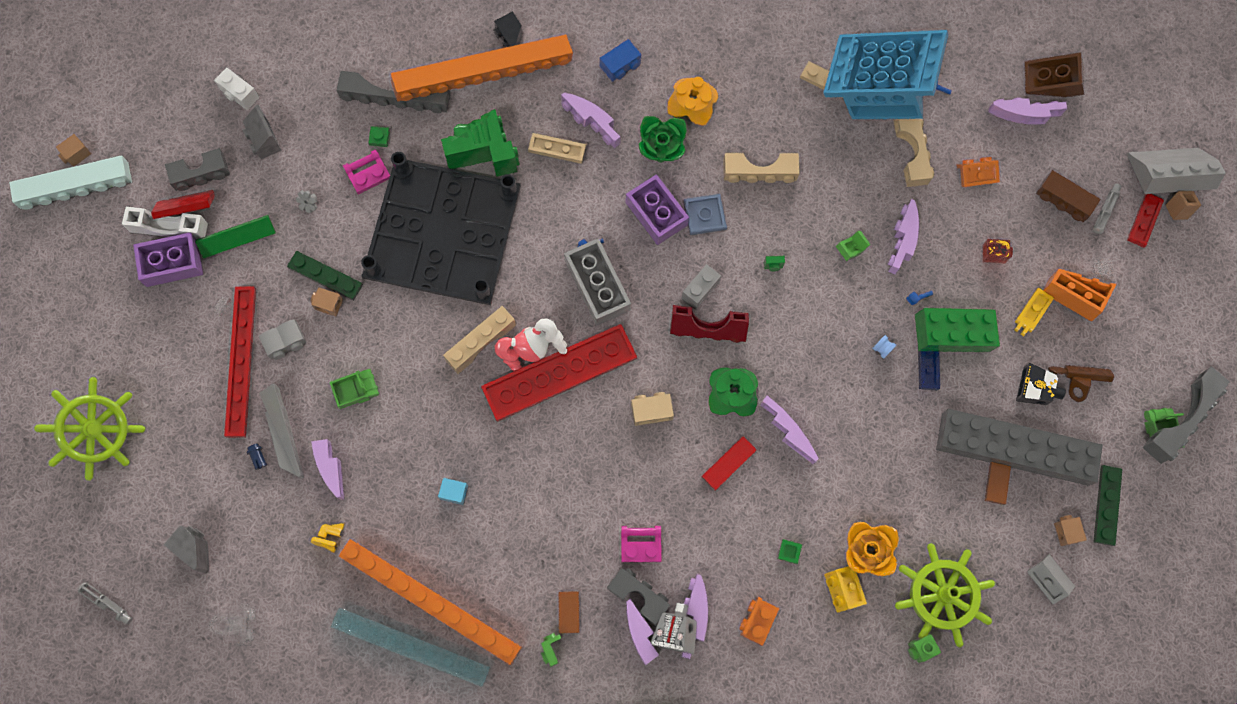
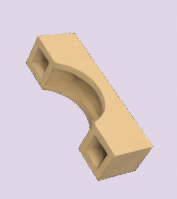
M894 119L896 137L909 142L914 150V160L909 162L903 170L907 187L928 185L934 177L933 167H930V152L926 148L927 137L926 134H923L922 129L923 119Z
M725 153L723 159L724 180H728L731 183L739 182V180H747L749 183L757 181L792 183L797 181L799 176V153H780L778 159L772 165L766 167L751 164L746 159L744 153Z
M501 306L443 355L446 362L459 374L474 361L475 357L484 347L492 341L502 338L516 326L515 319Z

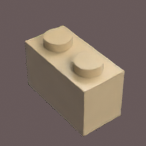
M659 392L655 393L652 397L639 395L631 400L635 426L671 421L674 418L670 394Z

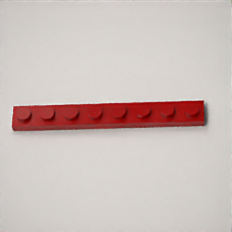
M254 286L235 287L224 437L246 438L256 288Z

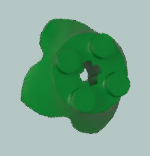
M644 116L640 126L642 138L641 142H639L640 153L644 157L660 163L680 159L685 152V146L683 145L687 132L685 120L671 118L666 122H662L658 117Z
M723 367L714 370L709 379L710 386L712 387L708 401L710 411L718 415H727L731 412H735L743 417L753 415L758 404L756 395L758 381L755 374L743 368L731 369ZM731 387H736V388H738L737 391H738L739 393H738V394H737L736 392L731 393V392H730Z

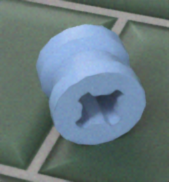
M884 335L872 349L878 351L884 359L896 347V344L891 343L888 337Z

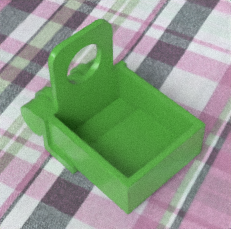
M371 369L361 372L355 371L356 373L330 382L339 409L369 401L370 398L379 395L378 386L375 383L374 374H372Z
M1171 408L1145 411L1144 417L1148 420L1144 422L1147 434L1151 437L1163 428L1179 426L1178 417L1183 416L1184 413L1174 414Z

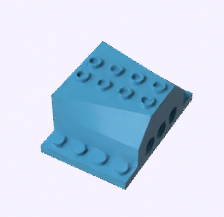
M934 30L839 35L823 92L824 96L843 97L851 119H923V96L935 95L948 40V31Z

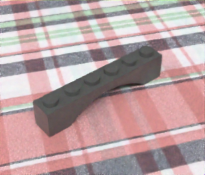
M340 71L336 89L339 97L344 101L358 100L364 104L373 102L381 106L395 105L401 109L410 107L417 111L425 109L431 110L434 113L447 112L450 98V90L444 93H433L426 97H416L409 101L397 102L394 91L377 87L365 80L359 73Z
M1212 366L1203 371L1191 385V407L1185 420L1179 426L1163 428L1153 434L1143 446V449L1160 464L1167 460L1173 461L1179 455V448H1183L1189 442L1188 436L1193 435L1198 430V423L1203 422L1208 417L1207 411H1210L1217 405V398L1222 397L1227 392L1225 388L1230 381Z

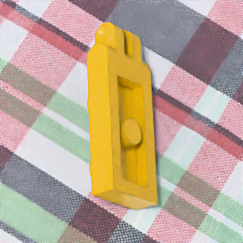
M1037 288L1015 320L1017 326L1014 331L1018 332L1023 327L1024 329L1020 335L1024 337L1028 331L1031 333L1054 298L1040 288Z

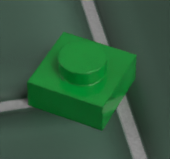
M371 126L369 146L388 147L390 129Z
M766 256L763 262L764 269H769L772 272L783 269L785 256Z
M782 539L777 559L797 565L802 544Z

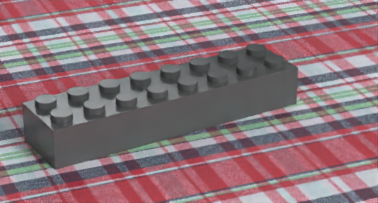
M947 409L942 413L936 450L989 463L994 462L1008 465L1014 469L1090 486L1098 483L1103 444Z

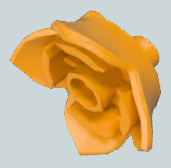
M701 77L678 80L674 84V92L668 100V114L677 118L688 116L691 122L705 126L712 116V105L718 99L716 89Z
M864 522L854 523L847 537L848 550L846 552V560L849 568L861 574L872 573L876 576L894 574L897 560L893 553L899 542L897 529L887 525L871 527L868 523ZM867 546L874 547V555L867 552Z

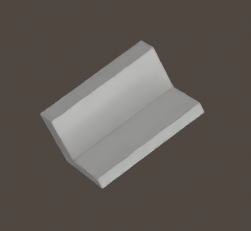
M1050 554L1027 571L1052 604L1069 596L1075 587Z

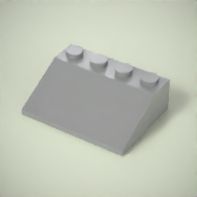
M1200 148L1127 153V157L1145 194L1218 189L1226 174L1220 161Z

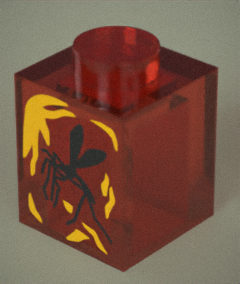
M987 239L983 244V262L1005 264L1013 255V247L1010 246V240Z

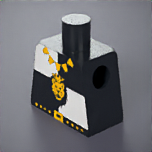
M1028 363L1023 367L1016 401L1048 405L1054 398L1063 400L1066 389L1056 386L1058 381L1057 375L1032 363Z

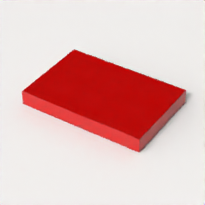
M210 190L157 201L151 211L152 218L158 219L210 208L215 197L214 191Z

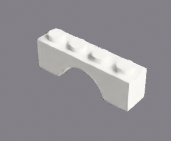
M126 207L122 225L131 233L171 237L191 232L196 239L205 237L208 223L201 215L182 213L178 217L153 219L150 211L133 207Z

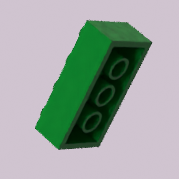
M923 308L915 314L918 351L991 352L1000 347L996 310Z

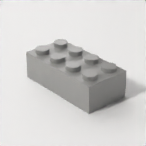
M599 238L564 253L565 263L596 326L631 311V302Z

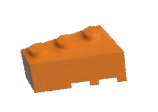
M1058 269L1049 278L1043 291L1052 296L1055 301L1092 322L1103 312L1116 284L1102 283L1096 278L1091 280L1082 277L1081 274Z

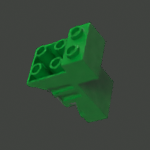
M495 109L482 115L481 119L473 120L469 124H457L453 129V136L441 139L449 169H458L492 161L496 177L518 172L517 166L520 163L517 147H513L512 142L507 141L501 115L497 116Z

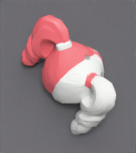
M546 318L540 319L535 327L524 328L514 338L504 337L499 339L495 344V353L503 359V362L512 371H516L522 368L519 357L526 361L537 362L545 357L549 343L552 342L553 346L561 354L567 353V344L554 322Z

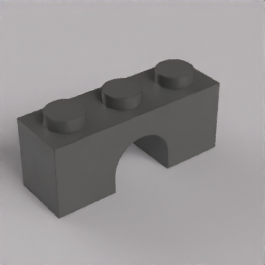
M218 148L201 153L203 163L195 170L189 169V166L183 159L165 164L170 185L175 191H185L191 186L205 185L207 181L221 180L225 176L230 175L225 155L221 149Z
M621 568L607 589L622 601L629 593L637 592L641 594L644 598V607L640 614L655 626L660 620L661 615L669 608L670 604L667 603L669 599L661 593L657 595L651 591L653 587L646 581H638L635 578L636 574L629 568L626 570Z

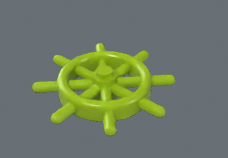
M95 377L89 379L88 395L79 396L70 401L58 390L52 391V397L62 408L57 413L54 424H37L34 427L36 432L53 433L55 442L60 449L49 460L48 464L50 467H55L68 456L71 459L85 463V479L91 481L94 474V463L104 461L113 456L121 465H129L130 461L119 450L125 442L127 433H143L145 431L143 425H128L126 416L121 409L132 398L131 392L124 393L115 402L104 396L97 395V378ZM88 403L87 418L76 407ZM96 403L108 408L97 418ZM69 414L80 423L79 425H64ZM114 415L117 425H102ZM64 433H80L69 443H67ZM102 433H116V437L111 443ZM86 439V454L75 451L74 449ZM95 439L105 448V450L94 454Z
M930 543L927 545L931 563L923 566L918 572L905 565L899 566V571L913 580L910 587V599L896 602L895 608L901 610L913 607L916 614L925 622L918 635L919 640L927 636L932 627L941 630H951L956 646L962 647L964 642L960 627L968 624L974 617L986 625L992 623V619L980 612L979 607L981 603V590L993 588L995 582L993 580L978 582L973 573L965 567L972 555L970 550L966 549L958 562L939 560L935 545ZM942 569L953 571L947 583ZM934 571L938 585L925 577ZM960 576L966 582V586H955ZM921 586L934 593L921 596ZM970 593L969 604L959 599L960 595ZM937 601L931 613L923 605ZM953 605L965 611L958 619H956ZM943 607H945L948 621L937 619Z

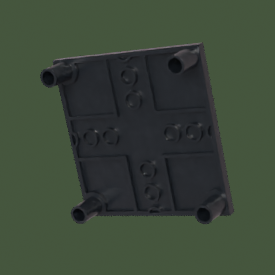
M403 152L393 153L391 156L393 167L368 255L364 256L361 260L363 267L362 279L491 306L521 183H516L514 176L511 174H506L501 179L410 161L407 160Z

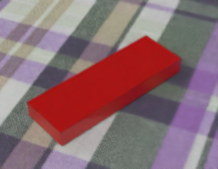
M1152 194L1144 195L1127 241L1143 248L1147 246L1164 199Z
M743 436L702 475V478L716 491L757 449Z

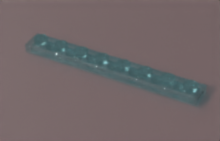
M338 608L331 628L483 687L491 668L341 608Z

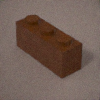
M1054 170L1047 175L1036 192L1043 201H1049L1058 210L1067 212L1072 215L1074 220L1082 221L1083 223L1091 216L1101 200Z

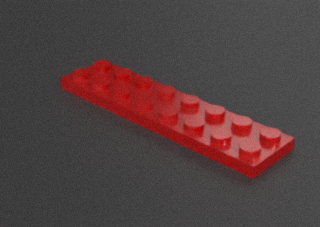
M619 324L567 347L566 354L556 352L482 385L481 388L496 421H501L636 360L637 355L622 325Z

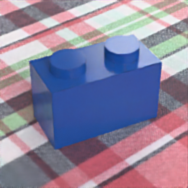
M627 39L600 57L599 66L612 82L616 79L620 80L625 76L626 72L639 67L641 53Z

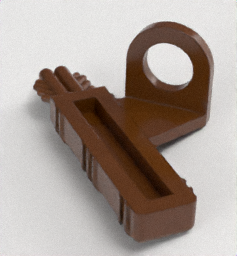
M1065 365L1064 368L1059 366L1048 367L1051 373L1065 374L1066 378H1072L1069 395L1076 402H1082L1087 399L1091 388V380L1113 382L1115 377L1112 370L1074 365ZM1074 388L1082 390L1083 396L1081 398L1074 394Z

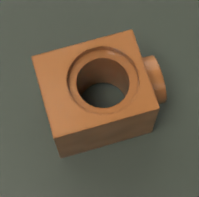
M319 287L311 297V305L315 310L335 317L343 302L340 294Z
M1071 515L1060 517V521L1054 523L1061 546L1087 540L1080 517L1072 518Z

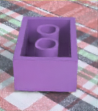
M657 174L626 194L625 203L657 245L688 226L689 216Z
M190 232L133 244L138 280L146 287L203 275L200 251L193 234Z

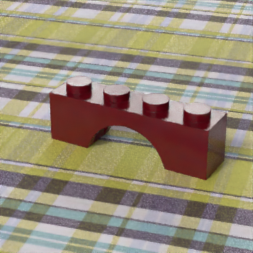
M673 305L670 334L679 337L693 336L698 339L712 338L716 341L746 342L749 313L729 311L727 316L720 321L705 322L694 314L692 307Z

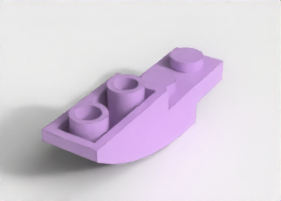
M568 93L561 95L562 107L565 111H570L573 114V118L578 124H582L584 127L590 124L596 133L599 132L603 136L604 142L607 145L611 144L613 148L620 144V136L612 129L614 119L592 102Z
M1014 98L1005 101L1004 99H998L992 103L988 110L989 113L999 118L1016 123L1045 124L1050 117L1061 116L1066 111L1067 105L1066 102L1052 101L1047 104L1033 103L1030 105L1029 98Z
M913 199L910 200L908 205L904 204L900 213L903 217L897 221L894 230L897 231L894 237L898 238L894 249L897 251L895 255H891L888 265H890L888 272L896 274L900 269L903 259L909 261L912 258L916 248L919 233V217L916 202Z
M697 574L695 579L691 578L688 590L692 591L690 598H685L684 604L689 606L687 616L692 617L697 622L695 640L703 642L707 628L708 603L702 576ZM682 652L681 657L690 659L691 654Z

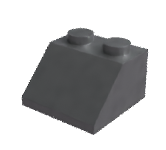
M256 105L243 121L245 126L243 132L247 140L251 139L253 143L250 144L254 155L258 154L261 159H264L282 150L259 105Z
M180 525L164 543V546L193 570L206 574L209 571L208 542L203 539L205 535L196 528L194 529L191 526L186 528Z

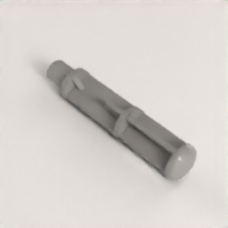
M1114 184L1112 190L1109 191L1092 229L1094 233L1102 234L1120 196V189L1122 187L1120 184Z
M87 582L79 586L78 593L102 610L109 608L117 614L115 618L117 621H122L126 625L131 623L133 618L127 614L126 610L115 604ZM87 586L91 587L92 589H94L96 592H98V593L101 594V595L98 597L97 595H95L94 593H92L90 590H88L86 587H87ZM83 591L87 592L88 594H90L92 597H94V598L97 599V600H96L95 602L92 601L90 598H88V597H87L86 595H84L82 592H83Z

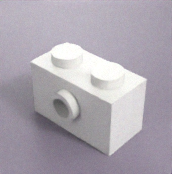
M227 67L214 80L230 101L234 100L246 110L259 99L255 89Z

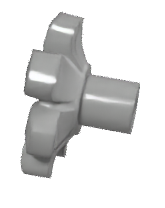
M302 190L298 192L296 201L301 203L299 209L301 211L306 209L307 213L315 211L317 209L315 204L317 196L309 191L304 192Z

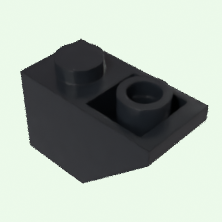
M513 11L494 21V33L498 39H502L504 48L520 44L523 34L522 25Z

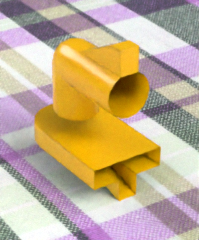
M344 524L322 525L318 533L319 538L312 537L311 543L324 547L334 553L337 544L336 542L326 540L328 534L341 537L340 532L343 530Z

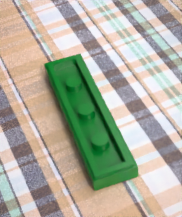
M269 215L196 239L195 242L204 259L273 235L276 231Z

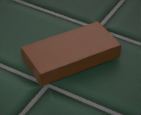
M994 462L990 463L984 501L1001 505L1006 504L1011 466Z
M579 591L559 592V634L579 633Z

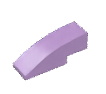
M328 439L311 441L316 465L323 480L338 499L343 500L341 461L337 457L332 458L331 442Z
M629 599L626 602L629 631L637 653L644 665L659 656V654L648 640L653 631Z

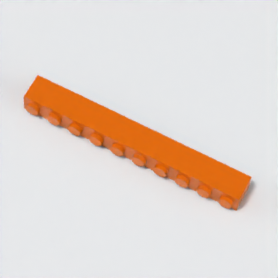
M565 34L391 73V84L397 102L409 101L412 98L426 97L433 93H444L455 88L462 89L468 85H479L490 80L497 81L503 77H514L525 72L532 73L539 69L566 65L571 62L573 51Z
M349 539L339 554L340 558L509 665L514 663L523 648L355 541Z

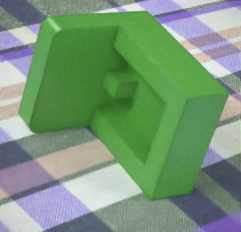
M859 230L852 237L839 242L836 248L844 259L848 261L862 254L870 246V243Z
M555 633L544 637V642L541 643L544 650L541 653L545 664L549 663L551 667L558 664L551 644L562 639L560 635L556 636Z
M927 635L920 640L908 643L910 647L908 652L912 659L917 660V662H925L941 653L932 635Z

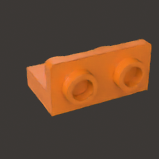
M992 157L980 158L978 162H974V159L962 160L963 164H957V168H960L962 187L1000 182L999 161L992 160Z
M760 597L756 598V600L752 599L747 609L750 614L747 619L743 618L739 629L742 630L740 635L763 646L779 608L763 601Z

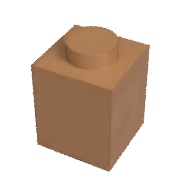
M75 134L56 146L60 152L58 154L60 159L65 164L69 162L73 167L92 154Z
M1178 191L1165 206L1173 220H1187L1201 207V203L1194 191Z

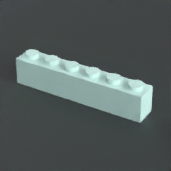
M121 155L9 183L12 202L20 209L27 210L35 205H49L52 201H65L77 195L86 196L94 191L103 192L110 187H124L127 183H131L132 179L129 163Z

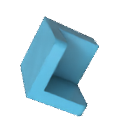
M443 478L438 498L463 505L468 485L464 482Z

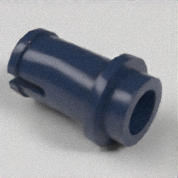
M259 444L247 447L248 451L246 453L250 455L255 467L254 469L259 470L262 466L266 467L267 463L261 452L262 447Z

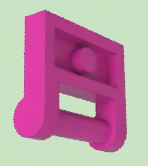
M376 149L371 151V154L349 165L348 163L342 165L358 195L390 178V174ZM374 160L377 164L353 174L352 171Z
M621 526V563L662 562L661 526H655V528H627V526ZM627 536H655V542H627Z

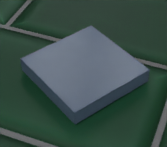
M720 194L684 199L685 211L689 216L688 227L690 235L727 230Z

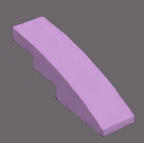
M766 396L760 406L775 416L771 423L786 434L782 441L810 463L814 464L818 460V456L807 437L784 409L769 396Z

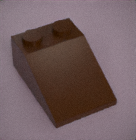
M1081 52L1025 61V93L1054 97L1085 95L1084 63Z

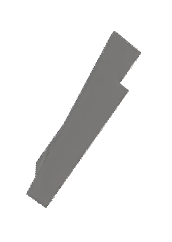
M271 384L259 394L267 410L265 414L279 467L302 479L304 474L286 407L283 404L279 387Z

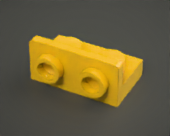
M849 566L824 574L837 613L867 604L857 572L850 569Z

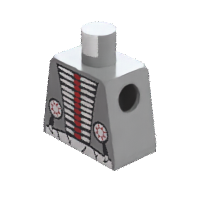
M677 603L674 614L664 612L661 615L651 641L652 645L694 655L697 622L686 617L688 605Z

